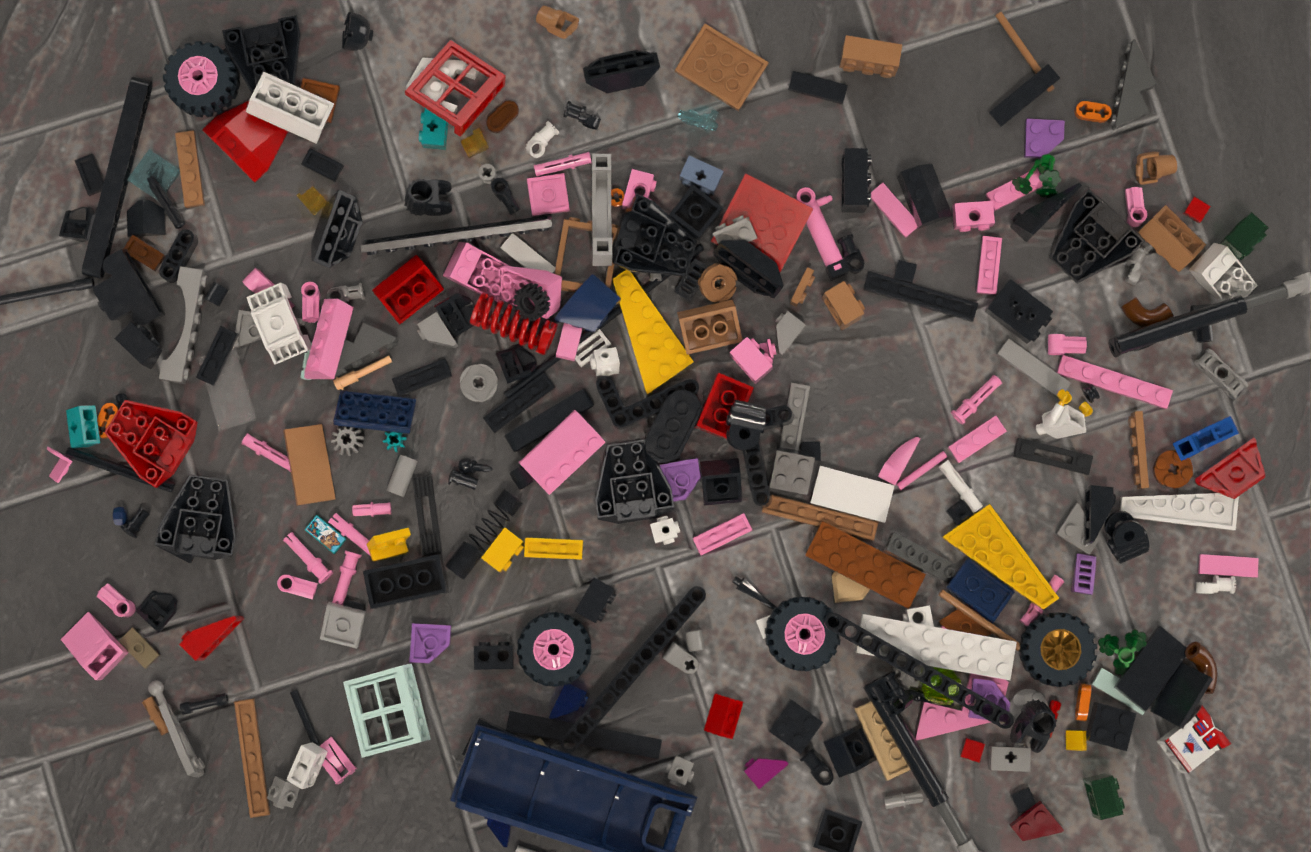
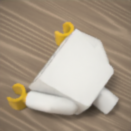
M1061 389L1057 393L1060 399L1059 403H1056L1051 411L1042 415L1043 423L1036 425L1039 435L1047 433L1056 439L1086 433L1085 416H1090L1093 413V409L1087 402H1083L1079 406L1081 412L1069 405L1064 406V404H1068L1072 400V396L1068 391L1065 392L1064 389Z

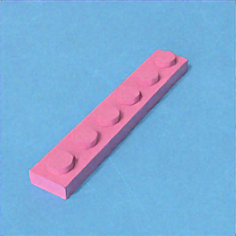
M1065 355L1061 356L1056 372L1061 376L1082 383L1092 384L1095 387L1163 409L1168 408L1173 390Z

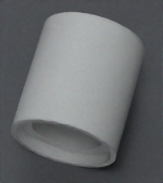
M702 630L685 633L688 652L705 649Z

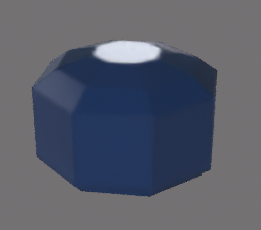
M124 507L113 509V521L117 526L126 525L127 512Z

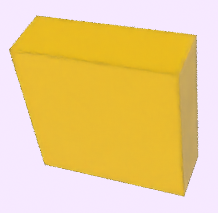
M1066 730V750L1086 751V731Z

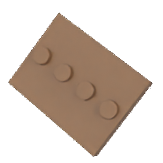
M704 24L676 67L675 73L739 111L769 62L709 25Z

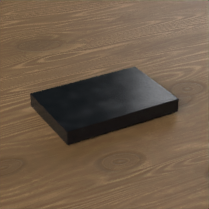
M1181 663L1150 711L1183 729L1213 679Z

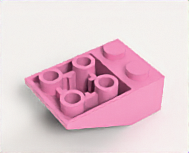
M459 242L443 276L478 294L483 292L489 294L488 298L493 296L494 301L498 302L501 295L502 266L509 265L467 242Z
M502 266L501 300L514 305L513 301L515 299L513 297L519 289L529 283L538 284V287L541 286L543 288V292H547L545 296L550 298L547 301L550 302V309L542 317L547 319L560 310L561 276L546 270ZM529 298L531 304L535 306L534 302Z
M87 612L61 638V641L79 664L95 680H102L129 653L90 612Z

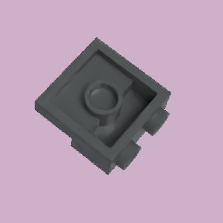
M396 682L379 686L384 707L401 703ZM375 689L366 690L371 711L379 709ZM403 710L386 714L389 724L405 721ZM381 716L373 718L375 728L384 726Z

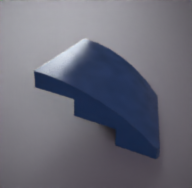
M592 274L568 300L554 320L558 323L563 322L576 328H584L587 331L595 332L607 320L609 312L621 301V298Z

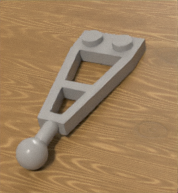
M158 680L152 681L148 686V691L157 698L160 705L158 707L188 776L199 778L205 774L203 770L205 765L201 758H197L172 707L167 703L163 695V683Z

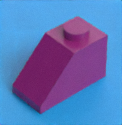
M751 758L744 764L746 768L743 771L760 789L788 765V762L780 759L757 758L755 760Z

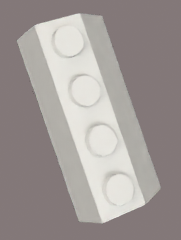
M263 72L250 98L246 112L317 144L334 103Z

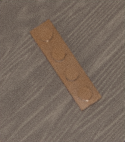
M195 131L175 133L185 208L205 206Z
M1135 411L1129 416L1128 423L1129 427L1132 428L1130 444L1131 447H1134L1132 465L1135 466L1136 474L1133 475L1134 485H1137L1138 490L1149 488L1143 411Z

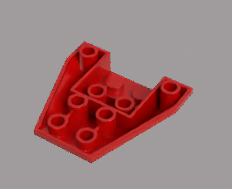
M249 101L216 116L202 131L256 183L269 170L289 131L247 113L246 110Z
M124 400L104 433L136 474L157 488L175 473L195 440L198 422L179 411Z

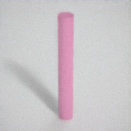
M942 451L897 483V487L900 490L904 489L947 458L945 452Z

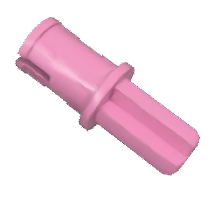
M371 502V504L353 505L352 513L353 516L371 515V517H374V515H391V502L377 504Z

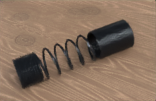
M503 489L493 503L506 518L491 510H487L489 515L500 526L485 518H481L483 523L494 534L479 526H475L476 530L489 543L473 534H469V537L483 551L463 541L448 563L445 564L448 569L463 580H465L483 556L481 553H485L483 547L474 538L487 545H491L490 540L480 530L493 537H498L496 532L485 521L499 529H504L502 524L491 513L506 521H510L509 517L501 509L514 517L513 515L523 505L520 500L505 489Z

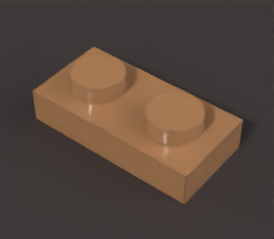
M807 267L791 299V305L797 307L798 303H803L807 295L804 291L807 286L811 287L815 279L812 276L814 270Z

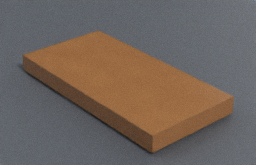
M322 424L283 430L297 506L335 500Z

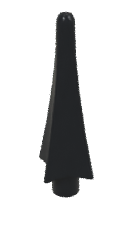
M735 576L732 583L737 585V590L759 600L771 609L777 608L746 579L743 578L741 580Z

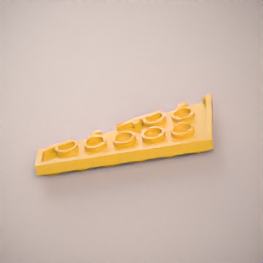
M625 270L612 280L616 294L621 298L619 302L646 395H648L691 365L693 360L689 354L687 355L686 350L633 274Z
M990 504L942 537L1042 610L1059 599L1058 595Z

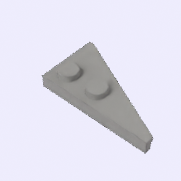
M239 310L235 331L239 336L234 347H240L262 339L251 312ZM296 318L299 327L305 325V321L301 318Z

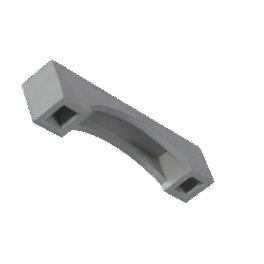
M592 154L593 266H612L611 154Z
M180 266L177 286L182 289L185 299V324L175 350L167 360H162L159 379L163 381L186 385V380L190 378L191 370L189 369V364L194 358V350L192 348L193 343H196L198 337L196 327L201 321V313L199 311L200 306H203L205 300L203 290L208 284L207 273L203 270Z

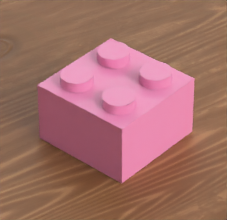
M746 337L730 351V356L756 384L773 369V360L767 353L762 354L759 351L760 346L753 338L750 340Z

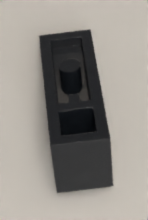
M1090 485L1085 489L1084 546H1089L1095 541L1115 504L1116 495L1113 494V487Z

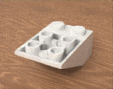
M1213 243L1189 269L1198 283L1219 302L1239 295L1243 298L1247 297L1258 286L1228 246Z

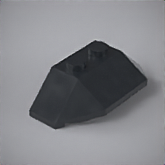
M633 50L598 58L588 66H585L583 73L586 84L608 94L644 86L659 70L660 63L657 52L650 53Z
M337 190L325 205L311 241L313 262L331 268L351 256L363 223L355 196Z
M722 240L713 252L719 264L731 268L735 272L737 280L756 294L775 298L784 286L777 263L746 240Z

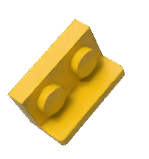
M409 528L373 536L367 543L372 561L406 554L408 552L406 540L411 535Z

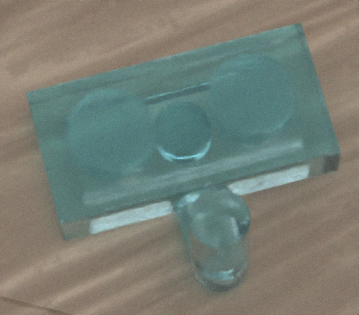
M680 110L677 116L687 125L702 128L706 132L716 131L719 125L715 122L719 112L712 110L710 115L706 113L699 115L693 110H688V112Z

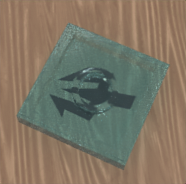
M149 149L127 180L157 200L150 189L147 178L153 175L156 181L161 183L165 192H167L179 176L180 170Z

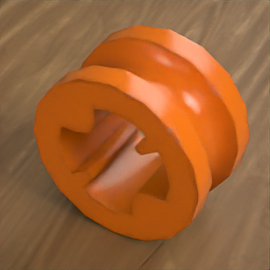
M618 188L612 189L611 197H614L613 194L615 193L618 196H622V199L619 198V202H615L614 199L611 200L612 206L619 207L623 204L624 192Z

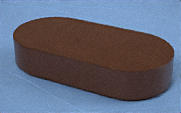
M511 100L503 102L487 118L486 125L488 130L492 133L502 132L518 116V105Z

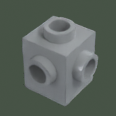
M896 660L899 666L905 663V661ZM921 665L915 666V675H920ZM893 667V671L895 670L896 672L894 676L904 689L910 690V686L918 687L919 681Z
M675 755L673 763L669 762L665 773H668L669 783L681 787V784L686 785L687 781L691 782L695 772L692 771L694 762ZM682 769L684 772L682 775H678L676 771Z
M275 776L267 799L274 802L273 806L281 809H284L285 806L293 808L300 788L285 778Z

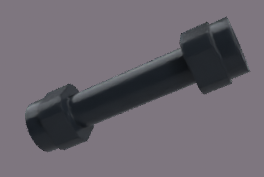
M226 693L202 701L181 703V714L193 713V710L214 705H227L229 703Z

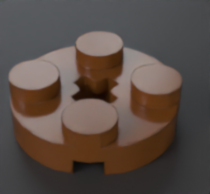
M1169 450L1157 457L1153 466V474L1156 481L1162 486L1176 489L1186 485L1192 478L1193 465L1189 458L1181 461L1176 450ZM1170 464L1178 468L1175 475L1173 472L1169 473L1168 471Z

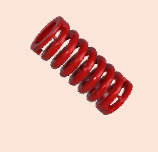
M484 292L480 295L472 312L470 324L479 328L481 325L483 330L490 328L493 334H497L500 331L502 338H506L509 335L511 342L519 339L521 346H525L528 343L530 350H534L537 347L535 352L546 355L556 334L557 323L552 322L550 325V320H546L536 337L541 321L540 317L533 322L526 334L529 319H523L517 330L520 319L518 313L520 310L516 311L507 327L513 305L508 304L498 322L504 304L503 300H499L488 319L494 297L490 296L488 298L489 294Z

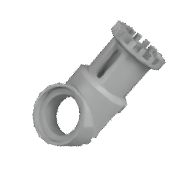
M1139 247L1126 260L1125 263L1131 268L1128 271L1125 282L1133 286L1136 285L1142 273V261L1145 255L1149 253L1147 249Z
M363 284L331 288L327 292V299H331L330 297L333 292H339L341 294L340 300L345 303L359 298L364 300Z

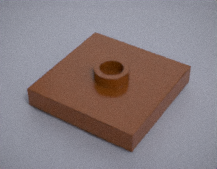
M958 609L938 621L941 626L949 630L982 636L992 634Z

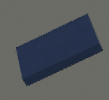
M969 557L946 587V589L991 623L997 619L1015 593Z

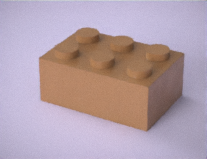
M846 35L839 68H843L847 72H854V70L862 71V74L873 75L875 73L880 74L884 78L895 77L899 68L902 44Z

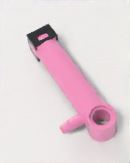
M806 187L800 189L796 199L802 202L800 197L808 195L810 201L804 204L814 208L806 224L826 266L825 270L830 281L847 275L850 270L845 259L840 254L820 209L821 206L833 200L832 196L829 195L816 200L812 189Z

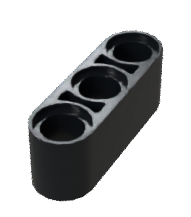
M187 229L180 231L161 264L159 274L167 282L174 283L177 281L180 266L186 267L196 249L198 238L193 232ZM191 235V241L185 244L184 238ZM178 252H182V258L175 260V255ZM173 269V275L166 277L167 270Z

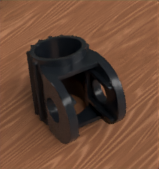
M438 179L413 180L412 184H409L407 188L404 206L407 207L410 214L415 216H422L424 214L428 216L447 215L452 212V204L449 201H439V195H446L450 192L452 185L448 181ZM412 195H422L426 200H416Z
M734 400L725 425H727L726 438L733 448L746 450L758 443L760 435L764 433L766 408L764 406ZM741 429L747 432L746 439L740 438L739 431Z
M1116 511L1106 519L1104 524V530L1108 539L1106 543L1120 564L1149 552L1150 545L1146 530L1134 520L1130 513ZM1123 521L1115 528L1117 522Z
M1034 699L1027 701L1011 729V742L1019 744L1028 735L1032 737L1029 742L1031 751L1035 753L1041 752L1046 746L1050 734L1056 727L1057 720L1055 719V714L1043 701L1040 702L1039 699L1037 701ZM1044 713L1040 720L1033 722L1038 714Z

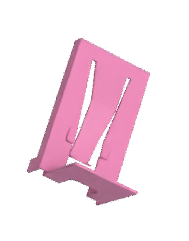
M330 737L320 745L321 748L328 751L326 758L340 773L345 768L349 771L341 778L335 768L326 759L324 760L322 766L336 782L335 784H341L348 775H352L357 767L353 765L333 737ZM329 744L332 746L333 750L335 751L336 755L338 756V758L340 759V761L342 762V764L339 762V760H338V759L336 758V756L334 755V753H333L332 749L330 748Z

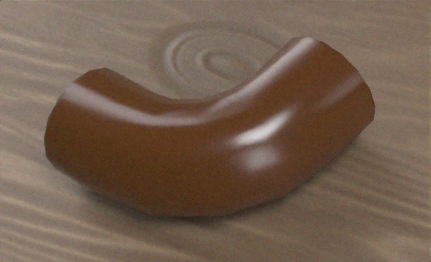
M1137 297L1120 307L1132 323L1141 327L1174 317L1171 309L1165 303L1154 309H1146Z
M1192 642L1186 648L1185 656L1195 664L1198 671L1213 679L1205 694H1213L1218 676L1216 662L1212 654L1199 642Z

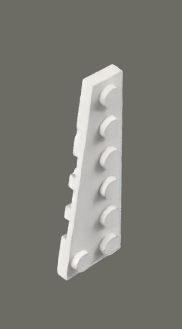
M1219 493L1120 497L1119 511H1126L1135 519L1234 531L1236 530L1239 496L1236 499H1232Z

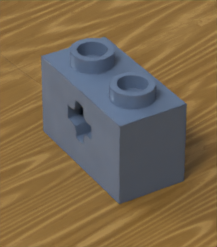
M689 156L679 176V180L689 188L694 185L709 196V194H715L724 171ZM703 174L704 178H702L700 181L697 180L698 176Z

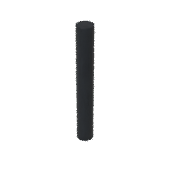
M298 691L290 692L310 742L316 745L320 742Z

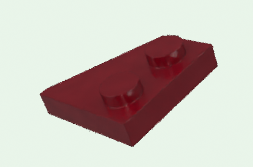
M1041 801L1009 824L1022 841L1064 831Z

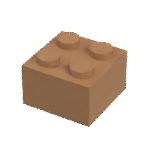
M845 281L826 291L822 297L823 302L841 331L859 321L865 314L862 302L855 299L853 295L855 292L852 286L846 284Z

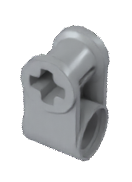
M673 641L662 656L664 660L687 674H693L699 669L698 660ZM693 660L695 669L687 670L686 661L690 662Z

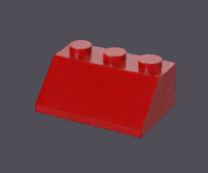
M417 255L372 289L399 325L444 290Z
M717 373L695 428L727 439V425H725L734 400L748 403L754 387Z

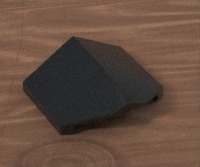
M138 200L127 210V237L132 235L135 237L166 235V218L163 208L150 200Z
M81 207L72 211H66L59 236L80 242L88 241L95 219L93 209L91 207Z
M455 293L435 305L438 314L453 338L474 326L470 324V318L475 306L469 297Z
M521 345L496 353L507 384L532 375L537 367L535 357Z
M152 591L136 609V612L159 633L175 615L178 600L172 594Z

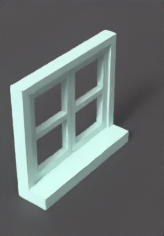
M412 664L398 666L343 682L362 758L431 739ZM395 678L401 703L384 707L379 682ZM373 684L379 709L363 713L357 688ZM403 710L409 735L392 739L386 714ZM381 716L387 741L371 745L365 720Z

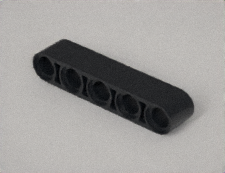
M584 388L510 431L504 437L515 453L552 432L574 410L582 414L595 404Z

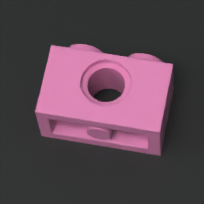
M632 169L622 204L624 210L627 209L635 196V191L639 188L645 190L643 196L649 199L650 192L655 191L657 181H654L653 174Z
M993 201L955 203L952 207L954 230L959 229L960 232L971 231V228H978L979 231L989 230L995 224ZM975 213L978 216V220L972 221L969 218V214Z

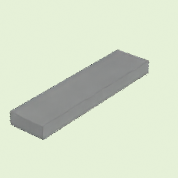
M1007 339L997 353L999 357L1057 398L1058 391L1061 389L1066 391L1071 384L1010 339Z
M791 383L787 407L792 410L794 420L791 424L783 426L780 447L799 450L810 386ZM786 411L784 420H786L789 417L788 411Z

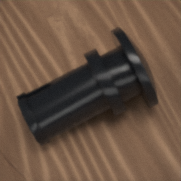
M454 467L449 475L448 484L450 485L452 481L457 486L460 484L475 490L479 479L463 474V471H455L457 467Z
M139 508L133 518L127 521V526H121V529L127 535L137 538L135 533L141 530V525L150 514Z

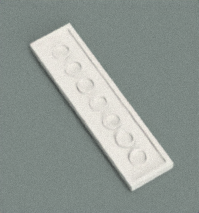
M862 614L860 627L928 666L1005 680L1011 679L1017 643L1015 641ZM865 636L862 639L864 646H869L872 642L870 636ZM859 646L856 647V653L875 656ZM881 646L879 650L880 655H887L889 652L888 646ZM904 655L898 656L897 660L906 662Z

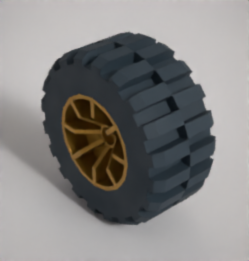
M1060 612L1043 614V616L1037 617L1029 626H1026L1025 633H1022L1020 660L1024 662L1023 667L1031 674L1030 676L1042 684L1056 687L1074 685L1079 680L1087 677V672L1091 671L1094 667L1092 663L1097 658V655H1095L1097 644H1094L1093 640L1095 636L1093 632L1090 633V627L1086 623L1081 622V619L1077 616Z

